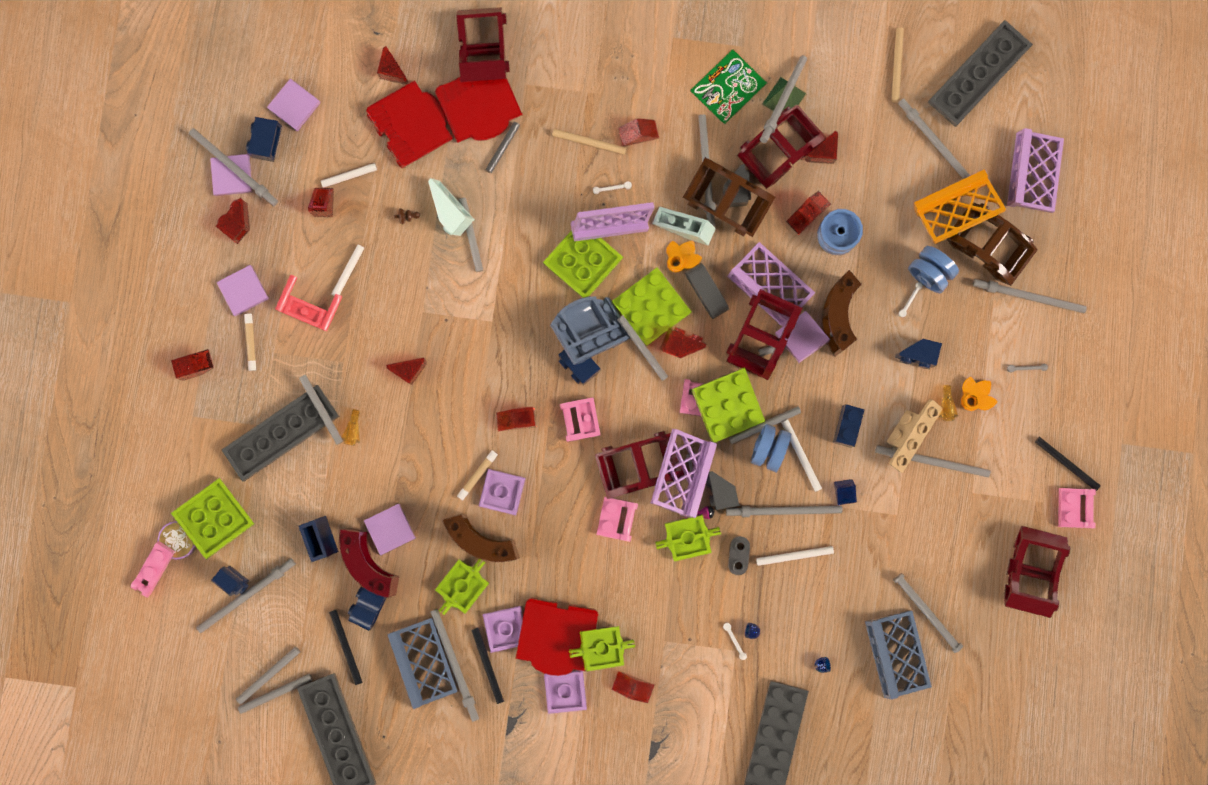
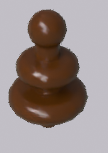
M402 208L398 210V215H394V219H399L400 224H404L405 219L410 222L412 218L418 219L420 217L419 212L411 213L410 210H406V213H404Z

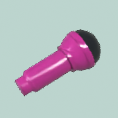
M706 506L699 510L697 515L703 514V518L711 519L714 516V509Z

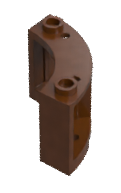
M706 157L683 196L684 199L689 201L687 205L696 210L699 207L735 227L734 231L743 237L745 234L751 237L754 236L776 198L762 188ZM715 173H718L731 180L716 209L713 210L701 203L700 200ZM743 187L757 195V198L740 225L726 217L725 214L739 189Z
M973 203V206L983 208L984 204ZM966 209L962 216L966 215L968 209ZM971 210L968 217L976 219L980 217L981 212ZM1000 215L986 220L998 228L982 249L965 239L972 227L947 238L953 249L971 258L976 256L984 262L983 267L997 281L1010 286L1038 250L1033 244L1034 240L1031 237L1023 234L1017 227ZM958 220L954 227L961 226L963 220ZM1008 235L1016 242L1018 247L1003 266L991 255L1004 237Z
M850 270L832 287L822 310L823 332L830 339L827 345L835 357L857 340L850 327L848 310L852 296L862 284Z
M460 514L443 520L445 528L453 541L465 552L478 559L491 562H508L520 558L515 540L495 541L482 536L472 526L467 514Z

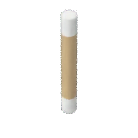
M244 314L248 370L256 371L252 314Z
M492 450L457 497L464 500L497 457V453Z

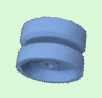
M847 209L831 211L824 217L817 230V239L820 246L832 255L849 253L859 243L863 235V225L860 218L854 212Z
M925 246L919 253L920 259H914L908 267L911 275L918 282L939 294L947 288V280H953L959 273V268L953 260L932 246Z
M765 423L754 445L751 463L761 466L768 456L766 462L767 469L777 472L789 446L791 433L780 430L774 439L775 427Z

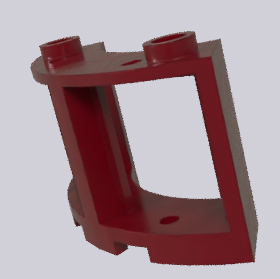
M502 7L458 10L456 14L458 40L462 42L459 50L461 82L506 79V72H510L509 61H506L504 25H507L506 13H502ZM497 16L499 42L468 45L466 18ZM500 55V59L469 61L468 58L475 56Z
M797 104L792 108L788 106L781 112V116L777 121V127L770 135L772 141L788 158L772 174L751 152L761 142L760 138L764 130L752 141L747 140L740 147L742 150L737 156L761 184L768 189L792 169L790 164L794 165L798 160L804 159L815 151L827 137ZM786 121L807 143L798 151L777 129Z
M760 289L757 296L753 294L748 304L752 307L735 343H730L726 351L729 354L726 362L740 368H745L746 371L769 380L788 342L786 339H789L803 308ZM758 304L789 317L780 338L749 324ZM744 334L775 348L769 360L738 347Z
M665 431L655 433L653 438L614 449L613 446L602 448L601 453L595 454L607 499L656 486L658 477L650 479L641 447L659 442L664 459L671 433L665 434ZM630 450L639 482L621 487L612 455ZM675 453L670 457L672 466L679 463ZM681 465L674 469L677 478L684 475ZM670 472L665 474L664 480L666 483L674 481Z
M1021 526L1013 546L1015 548L1013 559L1010 558L1007 575L1009 577L1008 585H1005L1004 606L1051 618L1054 611H1057L1059 608V579L1065 558L1069 556L1071 548L1068 546L1067 537ZM1029 543L1058 551L1052 571L1023 564ZM1020 575L1048 581L1047 599L1019 592Z
M340 529V552L351 576L362 587L374 594L387 598L395 596L399 576L385 571L375 563L368 547V532Z

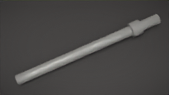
M800 56L770 119L766 121L764 132L760 138L762 143H767L771 133L775 131L778 118L807 61L806 56Z
M904 98L899 101L898 104L907 113V118L919 127L963 179L969 177L970 174L920 118V113L915 108L913 109Z
M699 115L703 162L705 157L709 159L706 115ZM710 182L705 191L706 203L704 204L715 210L712 183ZM704 210L707 214V220L715 226L714 215Z
M193 128L189 131V134L254 189L256 195L264 198L272 206L278 203V200L268 192L265 186L259 185L197 130Z
M978 279L973 281L974 287L987 289V292L991 293L999 292L1080 313H1085L1087 309L1084 305L998 285V282L994 281L986 282Z
M877 445L875 453L888 455L892 458L898 448H887ZM914 454L911 461L989 478L990 470Z
M741 506V508H726V516L750 517V515L842 513V506L757 508Z
M291 558L280 567L277 566L272 569L269 575L197 626V630L200 633L204 632L272 581L280 579L287 570L296 565L295 561Z
M438 609L433 610L431 615L463 696V705L465 708L467 707L472 722L479 719V716L474 706L475 700L469 693Z

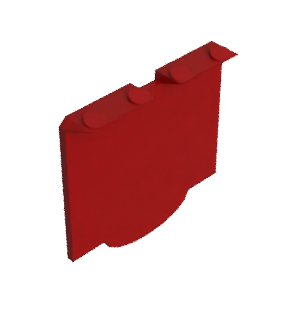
M460 77L449 83L439 85L435 90L457 143L468 138H473L477 141L495 138L507 129L510 120L523 115L507 77L506 79L461 82Z
M415 80L367 107L366 116L372 122L380 137L384 133L390 140L387 142V148L402 169L453 140L445 127L447 125V118L439 100L428 92H422Z
M537 598L527 600L516 659L531 661L532 666L536 670L548 675H567L573 669L585 671L582 656L571 658L570 654L574 653H569V650L581 648L580 632L596 629L599 615L596 609L579 608L576 605L570 604L568 610L557 608L558 603L555 601L546 602Z

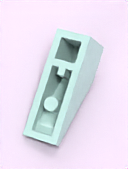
M430 178L428 181L438 218L444 226V231L449 235L461 236L475 219L440 180Z
M659 207L652 223L657 227L704 245H709L716 229L708 220Z

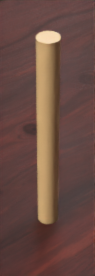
M901 27L896 28L891 101L894 103L899 102L904 31V28Z
M554 129L552 134L554 137L625 155L627 147Z

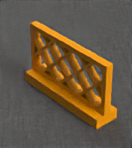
M985 169L914 202V211L920 217L934 244L1006 211L1004 204L990 183ZM984 186H987L989 190L988 196L977 194V192ZM965 195L972 197L970 205L959 202L961 197ZM975 198L985 200L983 208L973 206ZM988 202L997 203L999 206L998 209L993 211L986 209ZM946 204L955 205L952 213L942 211L943 206ZM958 206L968 209L965 216L955 214ZM971 210L981 212L980 217L976 219L969 218L968 216ZM929 212L937 214L934 221L927 220L924 215ZM940 215L950 217L947 225L937 222ZM953 218L963 220L962 225L959 227L950 226ZM935 226L945 228L944 234L936 237L933 232Z

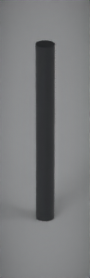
M1040 436L1035 440L1037 445L1092 489L1097 491L1101 487L1099 483Z
M337 610L329 612L354 683L359 685L363 681Z
M479 628L472 629L471 631L496 703L500 704L504 702L481 633Z

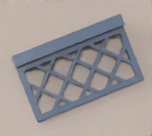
M910 610L865 621L884 698L892 700L898 698V696L931 688L913 611ZM908 616L909 619L907 629L898 625L902 617ZM888 621L893 624L889 634L883 631L882 622ZM896 628L905 632L900 641L892 637ZM908 635L914 638L912 648L903 644ZM890 639L898 644L894 653L888 651L887 648ZM901 647L909 651L905 661L897 656ZM913 654L919 658L916 668L908 663ZM895 658L903 663L899 672L894 671L892 668ZM906 666L914 670L910 680L902 676ZM918 673L923 676L925 684L918 686L913 683ZM902 678L908 683L904 690L898 691L897 682Z
M432 618L387 634L413 709L457 692ZM430 623L432 629L429 638L418 634L421 626ZM418 627L416 632L412 631V629ZM409 631L415 634L410 645L402 642L401 633ZM432 635H434L435 641L431 640ZM417 636L427 640L423 651L412 646ZM429 641L438 646L435 656L425 652ZM404 645L409 647L407 652L404 648ZM411 648L421 652L417 663L408 659L407 655ZM439 652H440V655H441L442 660L439 659V658H437ZM423 654L433 658L429 669L418 665ZM436 660L444 664L445 668L441 675L431 671ZM410 663L413 664V665H415L413 671H412V668H411ZM417 667L428 671L423 682L415 679L414 673ZM445 672H447L448 678L444 677ZM429 673L440 677L435 688L425 683ZM442 678L450 682L452 690L443 692L438 689ZM417 682L422 684L420 689L418 688ZM423 686L434 690L431 698L422 700L420 692Z

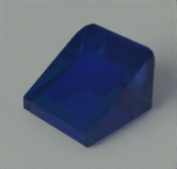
M852 479L834 482L838 505L857 502L856 485Z

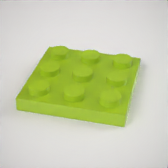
M571 230L544 260L543 264L582 298L590 297L621 262L623 256L602 238L574 241Z
M658 267L612 301L646 347L692 313Z
M745 368L691 389L713 443L765 422Z
M220 478L171 513L206 560L255 525Z

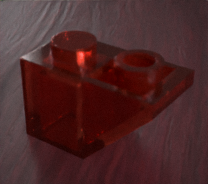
M818 190L786 222L800 235L831 203Z
M241 198L231 203L229 211L220 216L217 221L218 224L215 226L237 244L250 230L248 204Z
M675 326V329L668 328L660 349L681 359L706 348L707 344L702 341L703 337L696 334L689 336L685 334L686 331Z
M209 349L171 360L176 379L182 381L201 376L214 368Z
M534 407L496 412L498 432L536 428Z

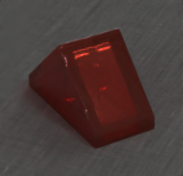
M387 46L383 47L377 70L379 78L406 85L409 82Z
M635 119L618 128L623 147L659 139L655 120Z
M834 131L806 156V162L834 164L837 160L838 132Z
M314 188L308 206V212L313 217H333V188Z
M423 357L388 364L386 367L389 371L410 385H413L426 366L427 360Z
M618 671L611 690L629 699L648 703L655 685Z

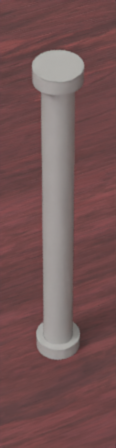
M901 573L894 578L893 581L901 586L950 644L954 653L960 651L963 645L956 641L904 579L905 576Z

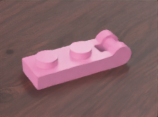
M160 541L156 542L130 587L135 591H141L142 595L148 598L175 551ZM144 579L149 582L147 586L143 584Z

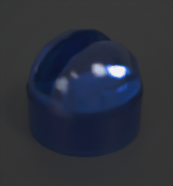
M749 622L745 629V638H758L761 634L759 626Z
M820 657L815 661V666H818L816 671L819 673L830 672L831 664L828 657Z

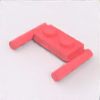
M290 275L275 310L327 332L342 296L335 294L328 311L291 296L290 293L297 277Z

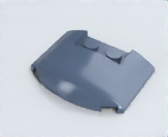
M597 296L576 300L565 306L550 324L573 365L585 362L587 359L630 339L617 320L621 316L611 299L607 297L604 300L597 299Z

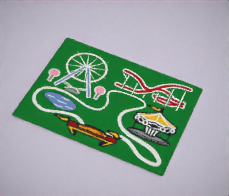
M732 49L690 91L723 124H726L767 82Z

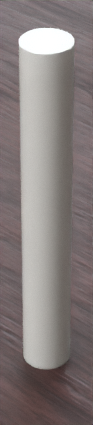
M375 163L321 180V184L325 188L376 171L377 168Z
M357 245L331 295H340L364 247Z

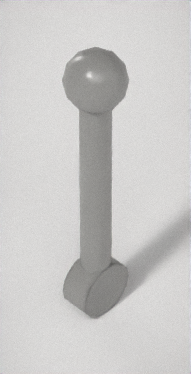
M1047 364L1019 367L1009 365L1007 367V371L1010 373L1015 370L1041 369L1046 371L1048 369Z

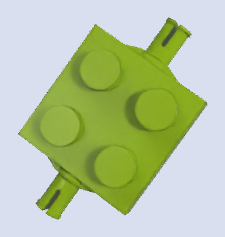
M703 514L697 515L696 518H684L665 523L667 537L665 540L655 541L657 550L668 547L672 552L675 562L712 553L710 537L721 535L720 527L708 529L704 523Z
M460 559L455 563L435 589L446 601L439 609V612L446 615L451 607L458 608L464 614L468 612L489 585V582L479 572L484 564H486L485 561L478 559L473 567L465 564Z
M619 626L580 632L581 648L570 649L569 653H574L570 654L571 658L582 656L585 671L624 666V649L635 648V644H632L635 642L633 639L623 641L620 636Z

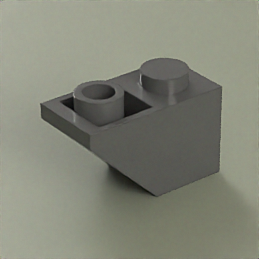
M745 164L740 165L734 173L749 181V170H745ZM729 179L723 186V195L731 182ZM741 187L730 207L747 206L748 200H751V192Z
M710 471L706 486L711 489L712 493L709 496L711 507L719 510L739 506L736 487L713 471Z

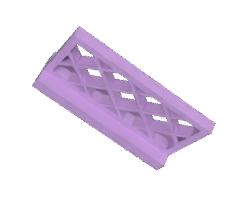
M1027 128L1016 133L1007 206H1020L1050 213L1055 212L1064 138L1032 132V129ZM1032 138H1036L1041 144L1037 149L1031 144ZM1050 141L1057 143V149L1054 153L1047 146ZM1042 147L1048 154V157L1044 160L1037 153ZM1034 155L1039 163L1035 167H1032L1029 163V157ZM1050 158L1054 163L1052 171L1044 163ZM1039 166L1046 173L1041 179L1035 172V169ZM1030 173L1037 181L1031 186L1026 180L1027 175ZM1047 177L1052 181L1050 189H1047L1042 182ZM1037 184H1039L1044 192L1039 197L1032 189ZM1027 192L1034 199L1031 203L1024 202V194ZM1045 195L1050 200L1049 207L1044 206L1040 201Z
M654 203L578 212L575 221H571L574 241L646 232L649 229L648 220L654 210Z
M760 242L727 276L750 298H752L753 294L757 296L760 289H767L768 293H770V289H780V298L784 299L783 289H793L794 298L784 300L794 302L795 305L803 307L815 294L810 287ZM757 249L764 253L765 260H755L754 253ZM743 264H752V273H745L740 267ZM755 264H765V273H756ZM768 264H776L779 273H769ZM766 276V286L758 285L756 277ZM769 276H779L780 286H770ZM782 276H789L792 279L793 286H783ZM796 289H803L809 295L806 298H797ZM758 304L782 327L786 325L789 317Z
M672 429L651 503L679 513L681 516L696 518L717 444L711 441L707 442L680 430ZM677 435L681 436L684 445L677 447L675 443ZM694 442L700 444L698 452L695 454L690 446ZM686 447L690 457L683 460L679 451ZM675 453L679 463L672 466L670 457ZM692 460L694 467L692 471L688 472L685 463ZM681 465L684 475L677 478L674 469ZM670 472L674 481L666 484L664 477L666 473ZM686 478L688 487L683 491L679 482ZM675 484L679 494L672 497L668 488ZM662 491H665L668 498L665 502L658 501L659 494ZM680 496L683 501L681 509L677 508L674 502Z

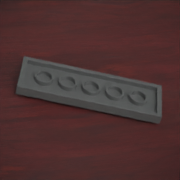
M1004 20L934 94L928 103L956 127L1033 44Z
M319 385L313 387L332 422L339 418V414ZM306 392L223 448L222 452L242 482H245L323 429L326 425Z
M330 674L298 687V693L333 785H375L376 780L336 674Z
M770 680L744 785H786L808 690Z

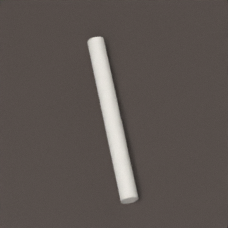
M789 420L781 422L784 430L791 433L790 442L814 491L822 489Z
M833 546L760 557L756 558L757 566L822 556L834 554Z

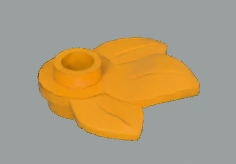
M693 240L685 242L680 246L675 241H671L667 246V266L672 272H681L684 268L691 269L702 260V256L695 254V243ZM675 262H680L678 266H674Z
M972 377L967 378L962 385L964 394L961 398L962 407L967 411H974L976 409L986 411L993 408L998 401L988 396L991 390V381L984 380L976 383ZM968 398L973 400L972 405L967 403Z

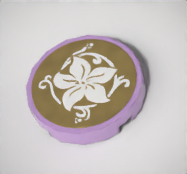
M177 521L166 524L159 532L157 541L175 551L171 559H183L191 555L196 549L194 543Z

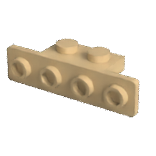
M929 399L920 414L906 410L887 440L889 445L898 448L889 464L901 473L906 469L942 411V407L934 400Z

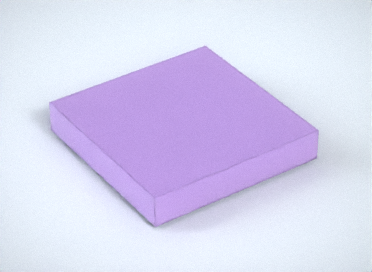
M289 79L267 108L298 132L321 102L292 79Z
M248 154L227 156L251 177L250 156ZM210 158L214 196L253 192L247 183L218 158Z
M252 265L217 282L234 316L269 299Z
M805 311L799 316L789 339H786L788 342L785 347L800 363L827 344L830 339ZM784 327L775 333L778 338H780Z
M488 469L479 507L517 515L526 478Z
M400 504L364 520L380 555L416 539Z
M521 606L482 614L491 653L518 647L523 621Z
M575 670L561 676L544 674L548 714L587 710L583 671Z

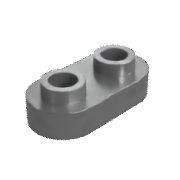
M735 537L730 543L728 568L735 575H742L748 569L750 543L745 537ZM740 542L744 544L742 550L737 548V544ZM736 562H741L742 567L740 569L735 568Z

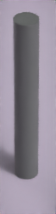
M513 122L486 167L485 170L492 174L520 127L517 122Z

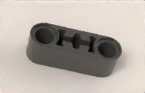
M702 263L685 272L689 283L712 319L729 310L727 302Z

